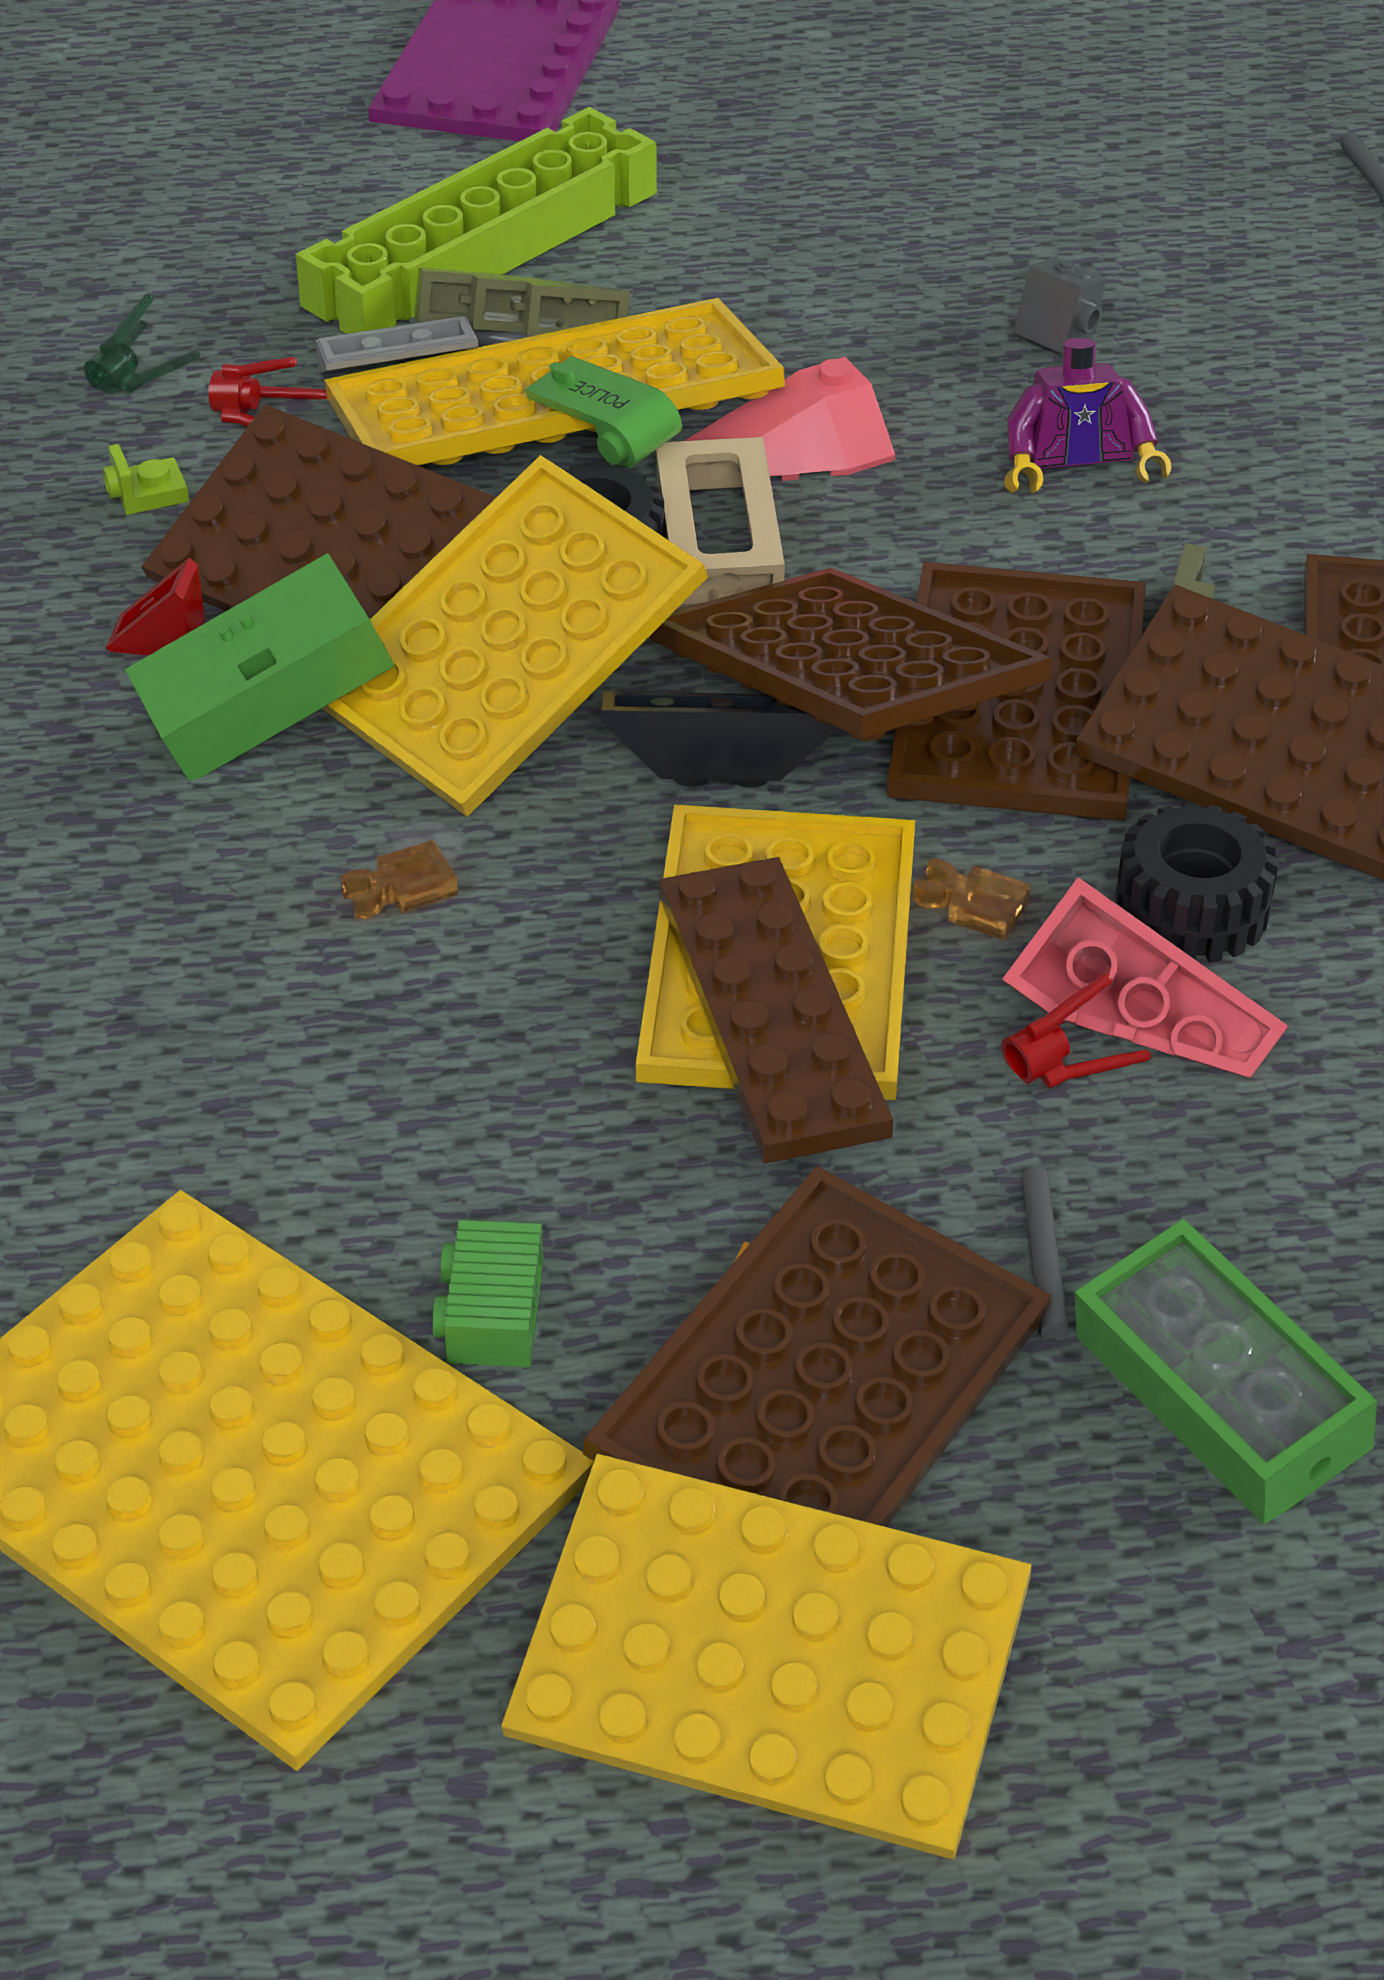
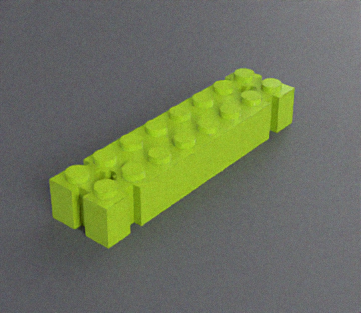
M587 107L561 120V130L555 132L546 128L342 230V240L333 243L326 238L296 253L300 306L326 322L329 320H339L340 331L345 334L397 326V320H410L411 317H415L419 267L503 275L615 215V206H627L630 208L656 194V142L631 128L619 132L616 130V120L591 107Z

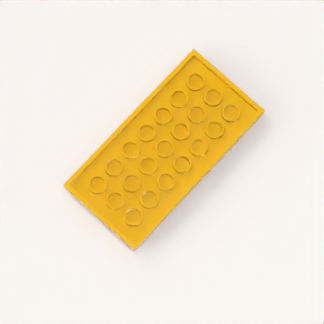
M719 298L324 379L327 399L351 439L415 465L431 462L437 465H449L460 461L464 455L483 451L490 454H500L512 450L516 444L534 440L542 443H551L562 440L567 433L586 429L596 432L593 424L530 400L525 392L527 387L550 372L549 365L551 363H562L571 356L659 389L671 399L677 410L684 408L693 410L710 409L715 407L718 401L735 397L757 399L767 395L768 390L785 387L784 367Z

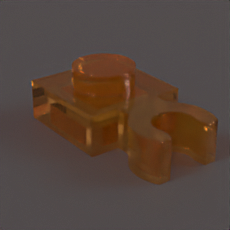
M434 840L376 857V871L357 869L349 871L340 877L342 896L344 899L352 898L356 919L371 918L379 914L383 910L384 905L395 902L399 911L404 913L458 895L457 876Z
M930 859L927 863L926 880L917 878L914 882L913 901L925 908L938 909L948 907V921L1005 940L1029 904L1031 884L975 865L969 874L965 876L957 873L955 867L944 860Z

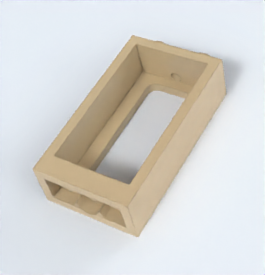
M763 437L666 442L656 449L655 483L659 487V493L663 494L665 538L702 562L708 578L676 610L784 581L785 563ZM742 487L752 549L747 552L718 554L700 552L697 547L689 490Z

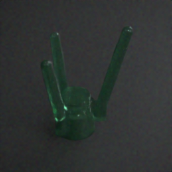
M145 294L112 336L99 346L100 351L85 362L84 373L89 383L95 389L113 395L122 388L132 394L141 385L200 358V353L194 350L143 372H136L138 358L130 346L147 327V323L144 320H140V318L154 300L153 295Z

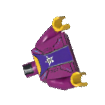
M1086 338L1066 340L1063 343V366L1037 370L1033 385L1024 390L1007 419L1009 459L1014 462V468L1008 471L1004 480L1005 488L1009 492L1014 493L1018 490L1019 472L1024 473L1029 478V488L1032 494L1042 486L1043 473L1041 468L1133 460V451L1139 452L1141 457L1135 467V475L1139 480L1146 484L1149 482L1145 463L1151 460L1160 465L1161 474L1164 479L1169 475L1171 471L1169 457L1164 452L1154 448L1158 444V439L1148 407L1130 380L1120 377L1110 364L1095 363V341Z

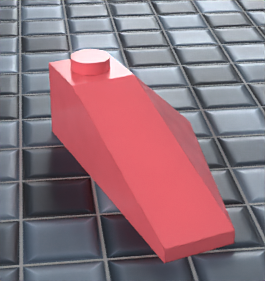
M846 357L828 359L821 364L795 372L785 379V387L768 390L767 395L751 399L685 440L763 437L769 475L781 476L782 481L797 480L801 473L829 471L831 476L849 475L895 460V452L872 384Z
M1079 877L1002 978L1003 982L1049 1013L1100 975L1108 973L1112 977L1111 984L1063 1021L1246 1078H1251L1288 1028L1287 1024Z

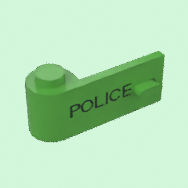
M573 356L562 363H551L549 365L550 372L525 389L528 399L593 424L599 437L597 439L598 449L602 456L612 465L617 464L626 466L628 469L632 468L681 432L682 429L680 414L665 393L655 387Z

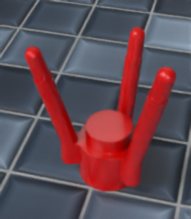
M294 357L243 365L223 364L222 371L216 370L213 372L208 391L210 407L213 412L221 413V421L223 423H235L247 427L255 417L246 413L248 410H256L258 408L260 398L327 399L326 390L317 388L260 386L257 378L250 377V375L293 368L297 365V360Z
M1104 973L1044 1017L1003 1039L1001 1048L1006 1064L1025 1084H1030L1041 1078L1042 1082L1051 1089L1069 1079L1127 1067L1151 1059L1150 1051L1140 1050L1066 1066L1063 1065V1058L1070 1054L1069 1041L1060 1027L1065 1023L1063 1020L1110 985L1112 982L1110 974Z

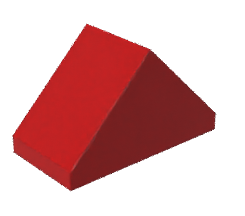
M188 558L125 609L119 616L106 649L109 652L149 656L206 623L198 564L191 558Z

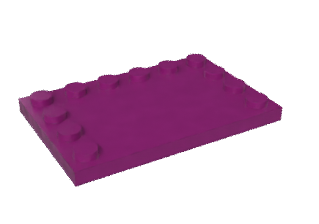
M434 0L368 107L369 122L513 141H522L546 128L556 131L619 11V0Z

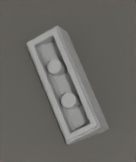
M465 316L324 337L316 340L318 366L321 374L444 355L478 347V339Z

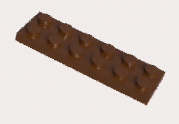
M769 858L659 879V898L763 1163L767 1164L892 1138L893 1117L780 858Z

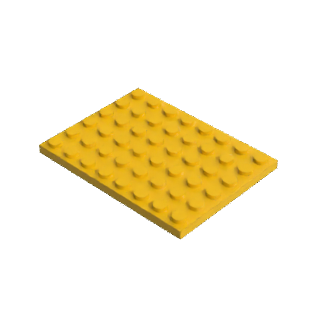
M182 1190L174 1194L0 1338V1550L296 1771L341 1729L586 1486L594 1463L593 1460L584 1456L583 1452Z

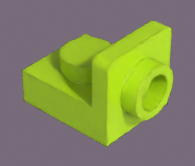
M120 445L108 446L111 466L102 467L105 488L109 499L119 497L126 515L189 502L188 488L174 457L163 460L151 459L139 465L129 467Z

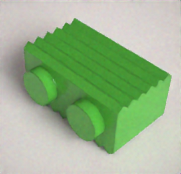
M458 1220L457 1239L455 1243L444 1242L441 1256V1283L449 1284L448 1296L436 1295L433 1310L434 1338H445L447 1363L489 1364L491 1366L504 1365L510 1367L531 1366L544 1261L542 1223Z

